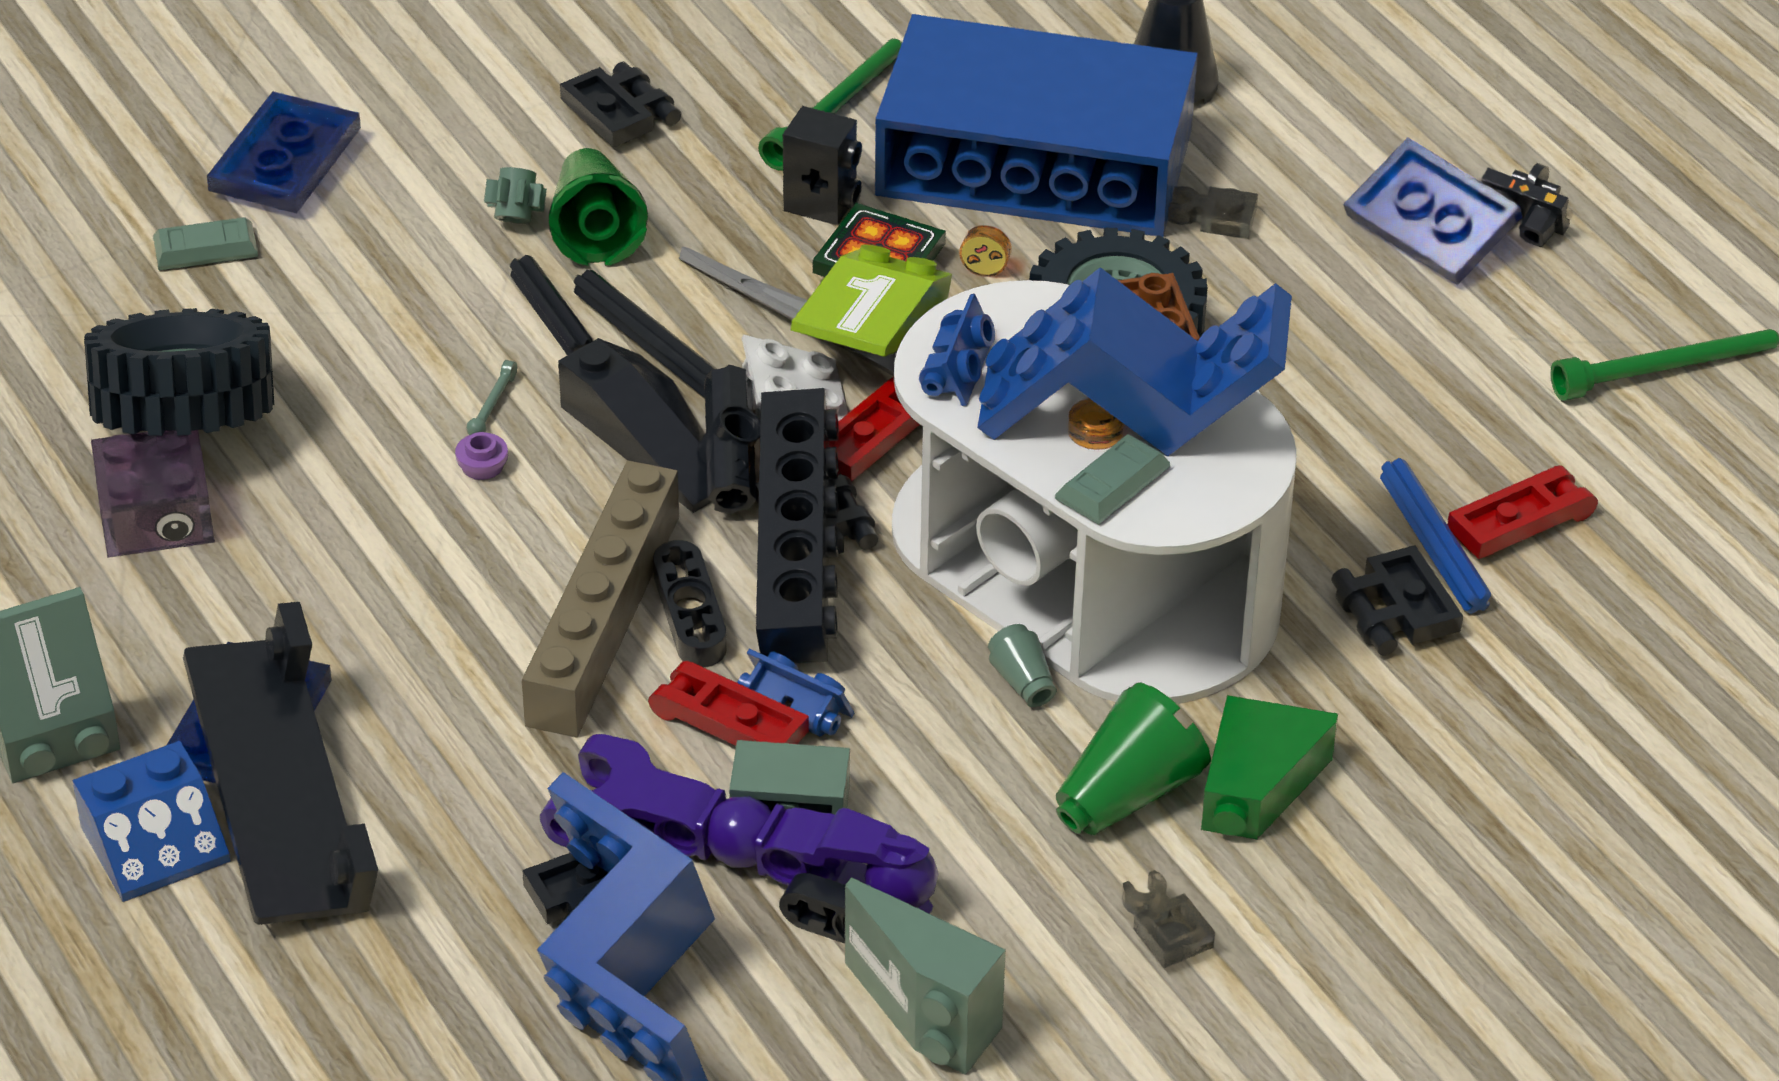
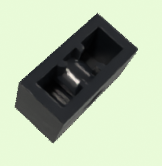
M801 106L783 133V211L838 226L848 209H852L858 203L862 182L857 180V166L861 158L862 143L857 141L856 119Z

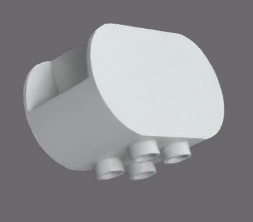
M1032 280L993 283L961 292L934 306L918 319L906 333L897 350L894 362V385L898 399L905 411L923 426L922 465L904 483L896 498L892 513L893 543L897 553L907 567L921 579L997 631L1013 624L1025 625L1028 631H1033L1038 635L1049 667L1078 687L1106 700L1116 702L1124 690L1132 687L1135 683L1142 682L1158 689L1176 704H1180L1222 691L1253 671L1267 656L1278 634L1296 470L1294 437L1288 423L1275 405L1257 390L1175 452L1167 456L1081 391L1067 383L993 440L977 428L981 408L979 397L985 385L988 367L985 364L986 358L981 368L980 378L976 382L966 406L961 405L955 391L941 393L939 396H929L921 388L919 374L925 366L929 354L935 353L932 346L939 332L941 321L946 314L954 310H964L969 295L975 294L984 314H988L994 324L995 340L989 348V353L998 341L1004 338L1009 340L1023 329L1027 320L1040 309L1045 311L1056 303L1069 285ZM1099 414L1116 421L1120 427L1121 434L1119 439L1112 445L1092 448L1078 443L1072 437L1071 426L1076 419L1082 416ZM1109 424L1108 427H1101L1105 430H1110L1113 427V425ZM1087 429L1084 432L1076 431L1079 435H1085L1088 432ZM1127 434L1161 452L1170 462V467L1100 524L1093 522L1055 499V494L1068 481Z

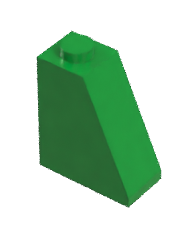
M1227 695L1204 790L1201 830L1257 840L1332 761L1338 714Z

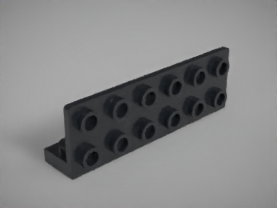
M300 602L278 604L274 626L266 629L265 640L185 648L183 655L185 669L254 923L257 925L369 912L378 874V866L366 825H347L310 699L305 679L312 650V641Z

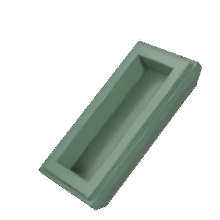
M246 217L158 229L153 235L159 271L258 257L252 222Z
M1127 434L1068 481L1055 494V499L1093 522L1100 524L1170 467V462L1161 452Z

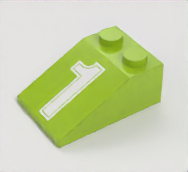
M861 245L859 250L842 255L793 318L790 331L885 357L897 352L904 336L918 319L934 306L948 299L952 274L937 270V263L928 259L908 257L907 261L890 257L891 251L887 248L876 245Z

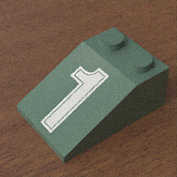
M81 587L1 610L0 757L12 784L121 750L115 711Z
M851 878L845 885V964L915 1051L924 1054L926 1058L936 1064L946 1065L966 1075L1003 1026L1006 950Z

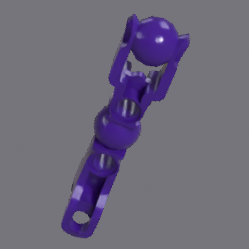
M595 734L587 739L578 753L582 776L587 784L597 788L591 790L592 792L688 857L698 855L699 859L707 860L712 853L717 860L732 868H746L757 865L759 875L767 876L768 874L774 880L789 885L793 877L800 873L815 874L844 885L851 878H854L929 914L933 909L929 898L935 892L939 872L935 860L929 852L930 848L917 839L899 834L891 825L848 808L838 809L834 815L804 808L785 809L783 805L776 804L771 812L767 805L751 796L731 797L726 800V792L723 789L717 788L715 790L701 781L657 769L651 763L648 752L638 742L606 734ZM550 798L540 813L541 825L550 840L567 848V844L570 842L566 831L554 818L557 810L552 798Z

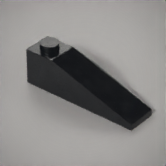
M600 338L558 360L561 408L626 460L678 470L679 502L692 513L712 503L707 498V465L702 461L698 452L699 442L705 433L670 377L640 354Z

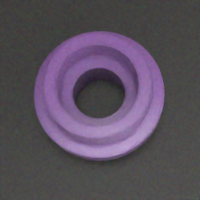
M476 432L459 441L455 448L456 462L462 468L465 475L477 480L491 479L502 471L508 459V447L506 442L495 434Z

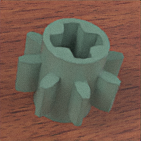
M504 167L500 168L499 180L486 179L484 203H487V207L495 208V219L509 223L527 224L531 223L532 211L544 212L547 189L543 188V184L536 183V172L522 168Z

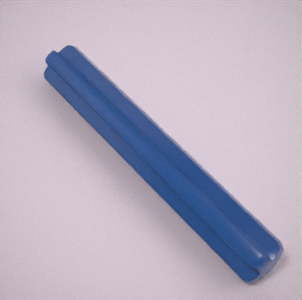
M1401 458L1393 462L1386 461L1382 465L1381 469L1383 472L1380 479L1464 611L1473 614L1478 610H1486L1490 606L1488 601L1491 597L1490 590L1409 464Z

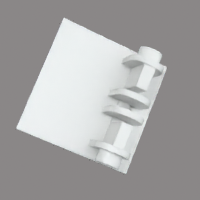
M748 335L742 336L746 356L742 368L746 369L747 377L752 380L753 408L756 410L754 414H756L760 421L761 392L824 388L827 409H837L838 421L848 414L834 358L827 357L820 352H808L785 346L771 339L763 340Z

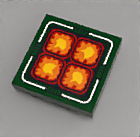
M856 203L813 258V273L825 277L842 255L859 250L861 245H876L887 248L891 251L890 257L907 261L908 257H918L933 261L946 244V231Z

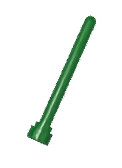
M896 38L888 40L812 108L835 114L897 58L902 42ZM787 127L774 128L760 140L758 145L762 160L769 167L778 171H783V133Z
M1767 329L1590 364L1587 360L1581 361L1577 357L1556 360L1551 366V383L1555 394L1561 401L1581 398L1586 395L1587 391L1593 389L1594 384L1774 349L1779 344V334L1773 329Z

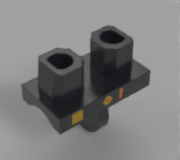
M1536 163L1529 174L1514 170L1512 176L1487 168L1481 178L1483 196L1477 210L1478 221L1481 225L1497 231L1503 228L1509 216L1523 220L1519 226V236L1525 242L1543 247L1554 232L1564 236L1570 225V219L1566 217L1569 203L1568 197L1559 194L1561 186L1548 182L1549 167Z

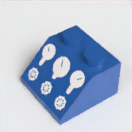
M181 741L72 780L80 826L122 902L230 862V854L203 779Z

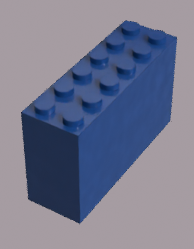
M912 14L875 119V196L1102 229L1118 228V231L1130 233L1131 229L1145 231V235L1164 237L1192 131L1198 53Z

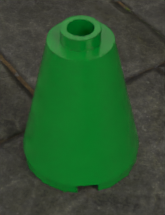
M583 148L571 153L563 163L549 211V229L552 240L561 253L574 262L589 266L588 262L599 263L604 261L605 266L617 264L632 255L644 241L647 232V205L643 195L635 185L603 153L595 149Z
M1142 682L1135 683L1132 687L1121 693L1056 793V800L1059 805L1056 813L1067 828L1077 834L1084 831L1087 834L1096 835L1200 775L1211 762L1210 750L1202 733L1194 723L1185 729L1173 716L1180 707L1172 699L1158 689Z

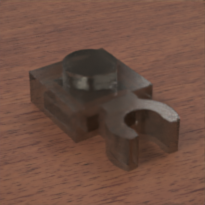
M1176 186L1173 192V202L1169 204L1168 221L1178 225L1200 222V232L1249 239L1257 210L1258 194L1234 188L1224 189L1210 186L1208 195L1199 194L1190 187Z
M1155 870L1148 872L1147 888L1149 893L1137 891L1129 881L1123 883L1122 904L1128 912L1135 915L1134 931L1163 968L1214 948L1215 931L1185 893L1172 899L1166 895L1167 882L1162 874Z

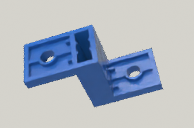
M1100 267L1085 280H1076L1071 283L1061 298L1047 310L1040 309L1027 320L1024 328L1009 340L1006 338L1001 339L992 347L985 362L988 367L985 385L979 397L981 408L977 428L995 440L1064 385L1070 383L1146 441L1169 456L1285 370L1292 295L1275 283L1258 297H1249L1242 303L1236 314L1219 327L1214 325L1208 328L1202 334L1199 341H1197Z
M562 772L547 789L557 810L554 818L566 831L570 842L567 844V848L573 857L585 867L592 869L597 865L608 872V874L537 949L547 971L544 975V980L559 997L560 1003L557 1005V1008L563 1017L576 1028L583 1030L588 1025L601 1034L600 1039L603 1044L618 1058L627 1061L631 1056L643 1064L645 1073L652 1081H708L686 1026L644 997L715 920L693 860Z

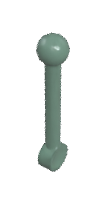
M510 360L503 362L500 377L479 414L467 423L466 430L469 435L476 432H486L487 426L485 422L508 382H512L515 379L517 362Z

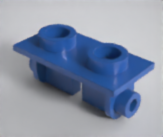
M975 294L969 295L964 310H954L943 317L939 332L932 346L935 353L929 354L925 366L919 374V382L924 393L929 396H939L941 393L955 391L962 406L968 404L974 386L980 378L981 368L989 348L995 340L993 321L988 314H984Z
M750 648L747 651V655L755 668L751 674L743 673L737 683L784 705L787 699L792 701L791 708L809 716V732L819 737L825 733L832 736L836 733L841 723V716L838 715V712L851 718L855 714L844 694L845 688L835 679L822 673H817L814 678L798 671L799 668L794 662L776 652H770L767 657Z

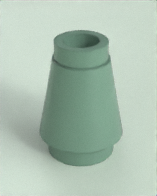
M1013 624L998 631L988 643L990 651L989 662L1025 700L1029 707H1038L1049 702L1055 696L1057 689L1053 684L1038 635L1033 631H1028L1027 627L1023 624Z

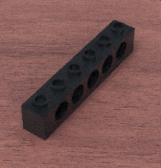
M824 388L761 392L756 634L761 654L768 657L770 652H776L787 657L795 664L828 662V639L838 638L836 606H828V598H838L836 565H829V558L838 557L836 525H829V518H838V494L836 485L829 486V479L839 478L837 448L830 447V441L839 440L837 409H827Z

